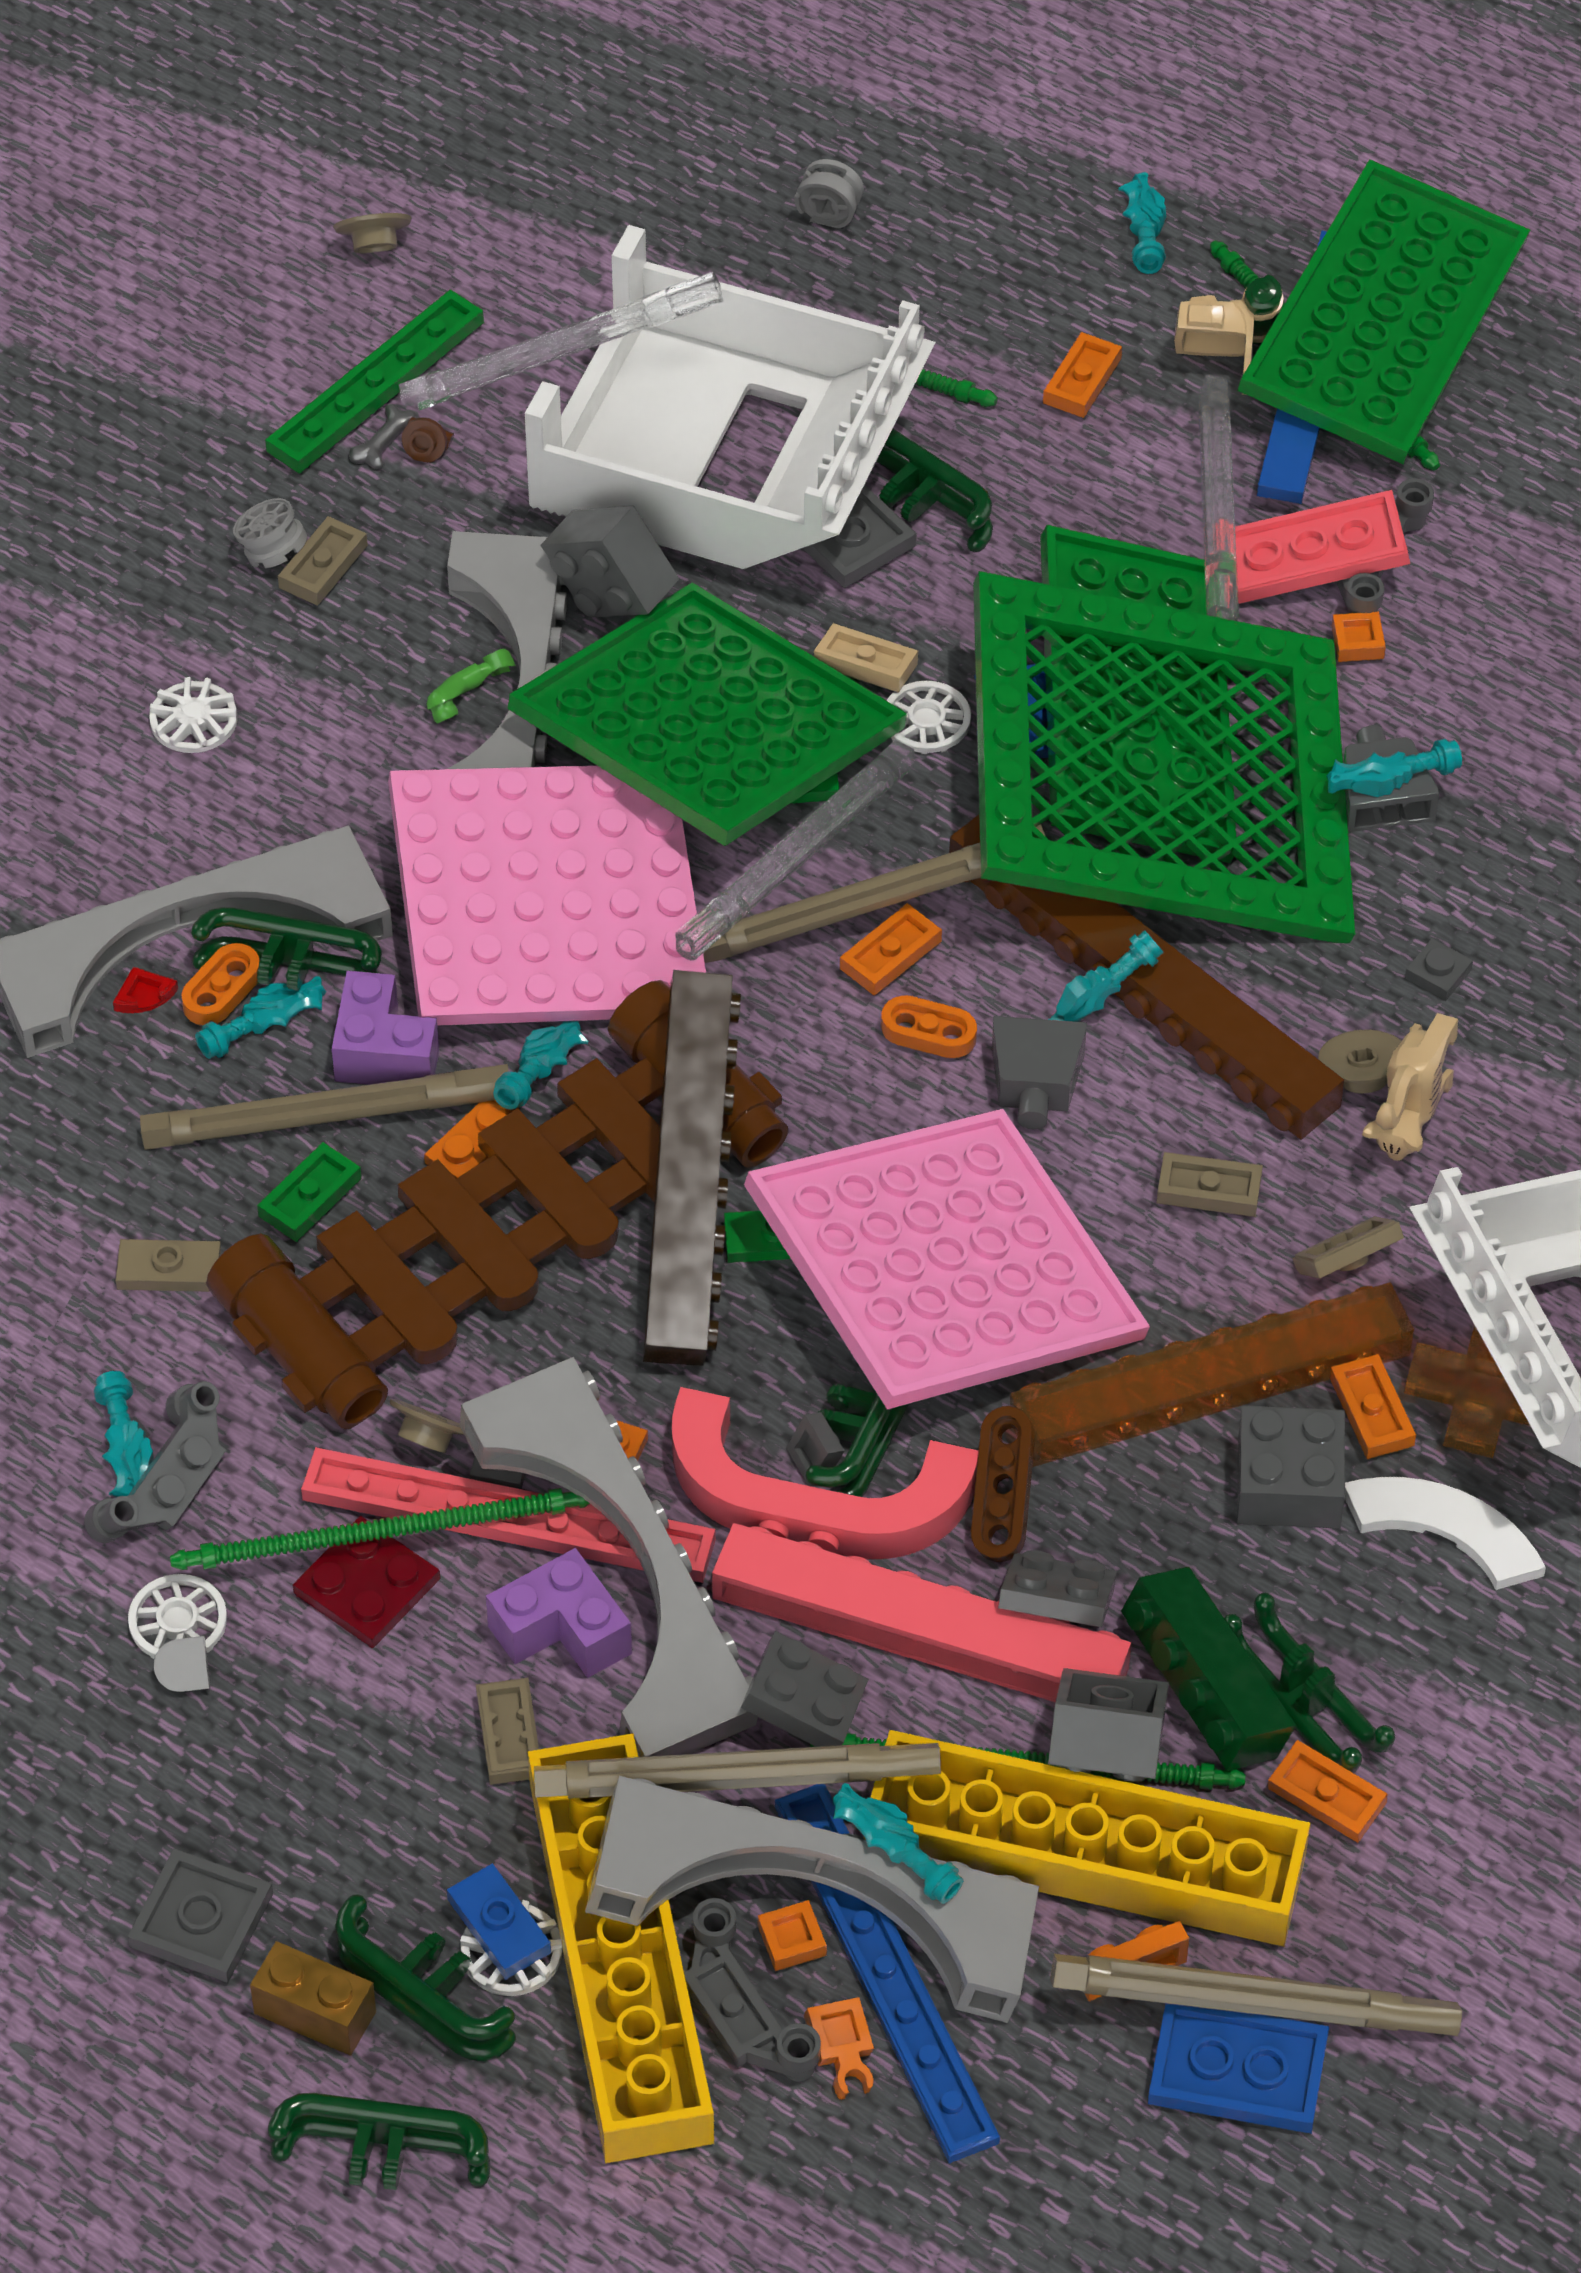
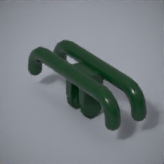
M892 429L885 443L889 448L883 447L875 463L881 464L896 475L883 486L879 498L890 508L916 489L902 505L900 513L902 518L909 522H914L915 519H918L919 516L938 501L966 519L969 528L975 529L967 540L968 549L972 552L983 550L991 540L993 525L990 519L992 501L988 491L979 483L897 430Z
M220 907L205 912L199 916L191 929L192 937L197 941H205L214 929L223 926L271 934L268 942L232 936L212 938L201 944L193 955L192 963L198 970L221 947L240 943L253 948L259 956L257 982L260 984L269 985L280 965L289 966L286 973V984L288 989L300 990L308 969L346 976L347 971L379 973L377 968L381 962L382 950L377 940L368 933L356 929L231 907ZM313 942L356 949L362 953V958L360 960L314 951Z
M833 1384L826 1395L827 1402L835 1407V1409L845 1411L846 1413L834 1412L826 1408L825 1410L821 1409L818 1413L822 1412L838 1439L851 1442L852 1445L842 1463L834 1467L810 1466L806 1470L805 1477L808 1483L819 1487L832 1488L847 1483L844 1488L835 1492L863 1497L909 1404L887 1409L877 1393L874 1394L850 1386L845 1387L844 1385Z
M1269 1593L1259 1594L1254 1601V1612L1262 1633L1284 1658L1280 1680L1248 1645L1242 1632L1240 1617L1236 1614H1228L1224 1617L1297 1725L1295 1730L1312 1749L1352 1773H1355L1361 1765L1362 1754L1360 1750L1356 1747H1348L1343 1751L1312 1717L1326 1707L1331 1710L1365 1748L1375 1753H1384L1391 1749L1395 1741L1393 1728L1382 1725L1376 1729L1336 1686L1335 1674L1326 1666L1320 1668L1314 1661V1651L1305 1643L1299 1645L1284 1628L1277 1617L1275 1600Z
M355 1894L344 1902L337 1913L335 1929L338 1935L337 1951L340 1961L350 1973L373 1982L374 1991L453 2052L468 2060L487 2061L495 2059L514 2045L516 2035L509 2028L515 2020V2013L512 2008L500 2006L489 2016L476 2018L467 2014L445 1997L469 1970L468 1968L472 1961L470 1957L462 1951H458L457 1954L455 1953L448 1961L427 1979L422 1980L420 1977L443 1951L445 1939L438 1933L433 1932L428 1937H425L424 1941H421L399 1962L365 1936L369 1930V1924L361 1915L367 1909L366 1899L362 1895Z
M299 2093L285 2099L275 2108L268 2124V2135L273 2140L271 2155L280 2162L290 2158L295 2143L304 2136L315 2135L354 2140L349 2170L350 2185H363L364 2179L367 2177L368 2162L374 2143L388 2145L387 2158L382 2170L384 2189L397 2190L406 2147L462 2155L468 2162L467 2176L473 2186L481 2187L485 2185L490 2177L488 2137L482 2125L471 2115L454 2110L320 2093Z

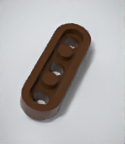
M1002 1406L992 1410L983 1420L980 1432L971 1538L980 1554L993 1562H1006L1013 1559L1014 1554L1021 1552L1026 1540L1035 1429L1027 1415L1020 1409L1012 1406ZM1011 1428L1018 1430V1437L1014 1442L1009 1444L1002 1442V1435L1006 1430ZM1003 1479H1012V1490L1006 1494H999L997 1492L999 1482ZM997 1530H1008L1009 1536L1005 1543L1000 1545L992 1543V1537Z

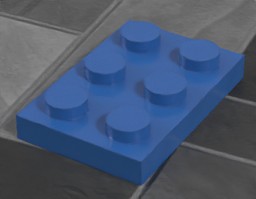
M1165 2003L1149 2089L1148 2104L1312 2134L1329 2026L1267 2015Z

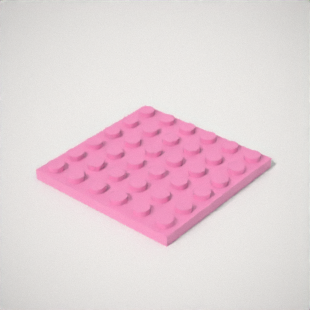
M599 766L390 771L388 784L419 1017L437 1018V1026L610 1020L616 1008L637 988L657 980L665 981L671 986L673 970L706 973L683 821L680 817L674 815L642 793H639Z
M1004 1109L749 1171L744 1186L887 1409L1145 1339L1150 1328Z

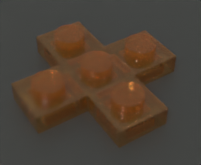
M1475 1325L1467 1355L1419 1342L1416 1343L1404 1393L1453 1406L1443 1446L1493 1459L1503 1419L1530 1426Z

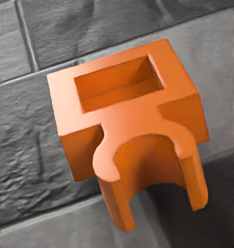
M857 1997L807 2008L804 2013L805 2022L817 2031L821 2040V2056L817 2065L823 2066L834 2063L836 2076L833 2085L837 2097L842 2100L848 2095L849 2091L845 2083V2078L848 2076L859 2079L864 2093H869L873 2086V2076L860 2057L870 2056L874 2046L860 1998Z

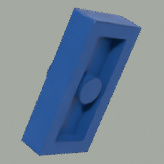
M493 1863L447 1889L449 1903L505 1980L520 1970L534 1964L539 1959L541 1960L551 1954V1942Z

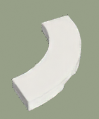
M1376 1477L1345 1483V1500L1360 1533L1399 1529L1420 1533L1426 1530L1441 1535L1455 1542L1458 1549L1471 1557L1483 1569L1496 1590L1544 1577L1546 1567L1527 1537L1499 1511L1466 1492L1444 1484L1407 1477Z

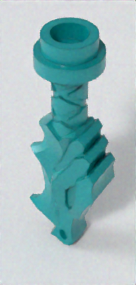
M1142 172L1135 174L1131 182L1122 185L1118 190L1124 192L1129 198L1128 207L1122 215L1131 219L1130 230L1139 240V243L1132 250V261L1140 272L1153 274L1162 268L1166 258L1163 245L1155 240L1160 234L1166 219V206L1164 204L1165 198L1154 187L1149 186L1148 173Z
M1440 739L1434 742L1431 751L1418 753L1417 755L1406 756L1405 753L1398 751L1389 757H1382L1373 752L1370 757L1356 764H1344L1335 759L1332 771L1327 774L1329 793H1335L1343 789H1352L1353 792L1377 798L1383 795H1390L1394 788L1400 789L1404 783H1408L1414 773L1435 769L1441 775L1452 774L1454 769L1461 768L1462 766L1461 750L1455 740L1447 741L1446 739Z
M1145 930L1139 936L1134 934L1129 938V941L1132 943L1129 946L1130 950L1119 958L1116 963H1113L1110 968L1098 966L1095 971H1088L1084 977L1078 975L1066 984L1056 1006L1057 1011L1048 1020L1080 1022L1089 1014L1104 1009L1106 998L1120 991L1121 981H1124L1127 976L1131 975L1142 964L1146 966L1149 963L1153 967L1159 962L1157 958L1164 953L1163 950Z
M315 976L309 982L302 984L300 990L288 989L286 983H270L264 988H260L257 996L251 997L249 1004H244L241 1016L222 1026L213 1021L204 1024L202 1030L195 1034L199 1049L208 1059L214 1056L221 1058L228 1054L230 1041L233 1042L241 1038L242 1035L252 1031L255 1034H262L272 1025L286 1027L290 1019L304 1009L317 1008L322 1010V999L326 994V990L323 987L321 977Z
M564 1021L557 1027L550 1026L532 1030L523 1044L518 1061L520 1067L518 1072H505L495 1082L493 1095L501 1107L513 1110L524 1106L531 1098L532 1091L530 1085L537 1078L548 1077L551 1074L552 1068L556 1065H567V1054L572 1047L579 1044H588L589 1041L580 1031L579 1021Z
M109 1371L97 1377L94 1395L96 1402L105 1405L108 1414H110L111 1426L105 1433V1438L108 1440L110 1448L102 1455V1458L112 1466L117 1476L116 1486L109 1492L110 1496L117 1498L129 1495L153 1461L154 1456L151 1440L146 1437L145 1431L140 1428L138 1422L131 1421L130 1415L127 1412L128 1406L126 1401L133 1395L131 1381L121 1371Z
M842 1784L838 1793L833 1797L835 1805L833 1819L841 1818L853 1823L864 1835L868 1847H879L888 1854L892 1862L899 1864L902 1861L909 1868L911 1867L912 1871L921 1879H925L923 1892L931 1900L937 1899L942 1904L950 1901L958 1893L964 1882V1879L958 1875L959 1869L951 1862L938 1865L919 1848V1835L914 1833L913 1825L907 1823V1814L902 1812L897 1805L870 1797L865 1799L855 1793L849 1784Z

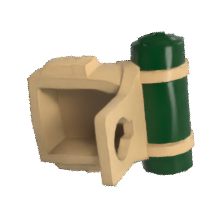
M1267 274L1264 278H1256L1248 284L1242 300L1217 301L1215 296L1207 295L1192 297L1189 301L1181 302L1175 327L1174 341L1176 353L1200 356H1243L1244 374L1251 362L1252 344H1262L1281 311L1284 298L1280 283L1273 276Z

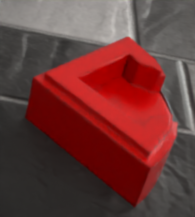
M133 967L113 1001L114 1011L141 1013L158 1008L170 1000L177 992L178 981Z

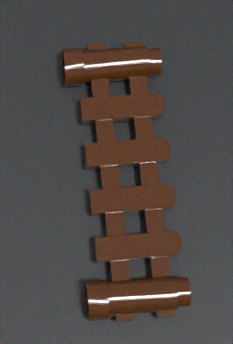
M662 980L651 981L637 988L623 1000L610 1018L608 1025L610 1037L637 1064L614 1077L598 1058H595L557 1083V1096L568 1108L537 1128L517 1108L479 1132L478 1147L488 1159L456 1179L437 1159L398 1184V1198L408 1210L377 1230H374L358 1211L342 1219L316 1236L317 1250L327 1262L299 1279L297 1277L293 1263L268 1235L262 1233L250 1235L236 1242L216 1260L207 1275L206 1285L209 1291L231 1317L236 1319L232 1322L233 1331L256 1356L267 1349L286 1371L288 1376L281 1379L282 1388L304 1413L316 1406L320 1412L329 1413L342 1429L355 1427L375 1414L382 1407L388 1396L387 1386L375 1374L377 1366L403 1349L419 1364H431L444 1359L457 1345L458 1333L457 1324L453 1319L454 1316L485 1296L500 1311H513L527 1305L533 1300L539 1287L538 1271L534 1264L565 1244L581 1259H592L605 1254L615 1245L618 1239L619 1221L614 1212L644 1193L655 1201L660 1126L645 1111L643 1106L662 1095L670 994V985ZM736 1064L735 1069H726L725 1085H734L735 1089L732 1115H723L722 1131L731 1132L730 1153L744 1167H754L766 1161L781 1147L788 1135V1126L775 1113V1108L782 1104V1095L760 1072L748 1077ZM596 1138L618 1163L586 1183L567 1163L564 1157ZM514 1189H517L538 1214L508 1234H505L483 1209ZM436 1240L458 1266L429 1285L424 1286L402 1261ZM355 1292L377 1318L349 1336L327 1309Z

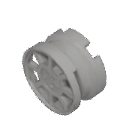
M830 159L817 160L812 162L804 173L802 182L794 197L795 206L800 214L805 212L811 217L809 222L842 228L851 222L856 206L863 195L864 185L860 176L846 164ZM824 167L825 172H818L815 169ZM831 168L837 169L841 171V173H833L831 171Z
M281 498L266 500L251 507L238 518L233 527L235 538L240 544L244 545V553L247 559L256 568L259 566V563H263L265 568H270L288 561L285 555L291 550L298 553L307 541V532L302 523L294 518V509L290 502Z

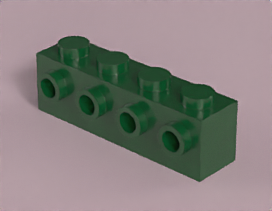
M1188 1566L1139 1577L1121 1612L1226 1771L1277 1759L1297 1725L1191 1568Z

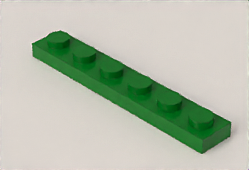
M450 289L266 438V452L300 474L484 323L483 310Z

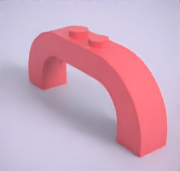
M680 1387L672 1415V1454L676 1476L691 1502L713 1521L731 1529L733 1523L746 1527L758 1526L769 1530L776 1536L796 1542H812L823 1550L839 1555L859 1556L864 1559H890L916 1553L941 1540L958 1525L972 1502L975 1494L979 1450L932 1440L929 1442L922 1469L915 1481L901 1492L882 1498L858 1497L753 1474L736 1465L723 1447L730 1427V1397Z

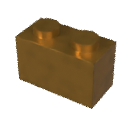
M275 1941L250 1984L255 2015L350 2056L376 2013L373 1982L278 1941Z

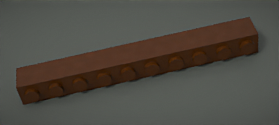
M979 814L950 836L949 853L980 843ZM981 878L969 880L984 892L987 900L995 908H1005L1019 919L1021 926L1028 934L1041 936L1054 947L1055 952L1064 962L1068 964L1074 962L1085 972L1095 971L1098 966L1110 968L1113 963H1116L1119 958L1130 950L1129 946L1132 943L1129 941V938L1134 934L1139 936L1145 930L1164 953L1157 958L1159 962L1153 967L1149 963L1146 966L1144 964L1139 966L1124 981H1121L1120 991L1114 994L1124 1001L1127 1010L1138 1019L1145 1018L1156 1026L1166 1042L1174 1047L1180 1045L1193 1055L1197 1064L1204 1072L1210 1075L1216 1073L1230 1084L1233 1092L1240 1100L1245 1103L1253 1102L1266 1112L1270 1122L1281 1131L1289 1130L1302 1140L1341 1107L1344 1079L1117 903Z

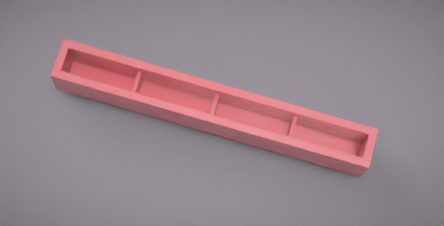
M733 1523L712 1572L713 1599L1056 1702L1063 1668L1126 1676L1129 1669L1131 1642L1121 1639L1112 1632L1104 1630L1093 1631L1073 1625L1065 1620L999 1609V1601L973 1595L962 1587L939 1585L923 1580L918 1575L909 1571L896 1572L873 1565L868 1560L859 1556L846 1557L823 1550L812 1542H796L776 1536L769 1530L758 1526L746 1527Z

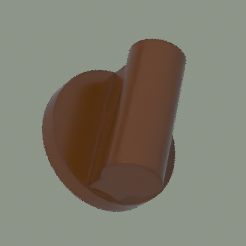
M411 417L402 433V445L405 452L412 459L429 463L437 460L445 450H448L453 441L454 433L444 430L439 423L430 418Z

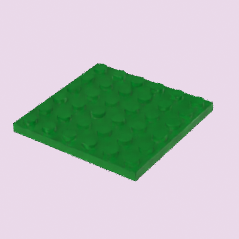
M693 582L659 602L649 614L636 616L509 694L508 709L724 846L733 842L903 730L907 718L906 712Z

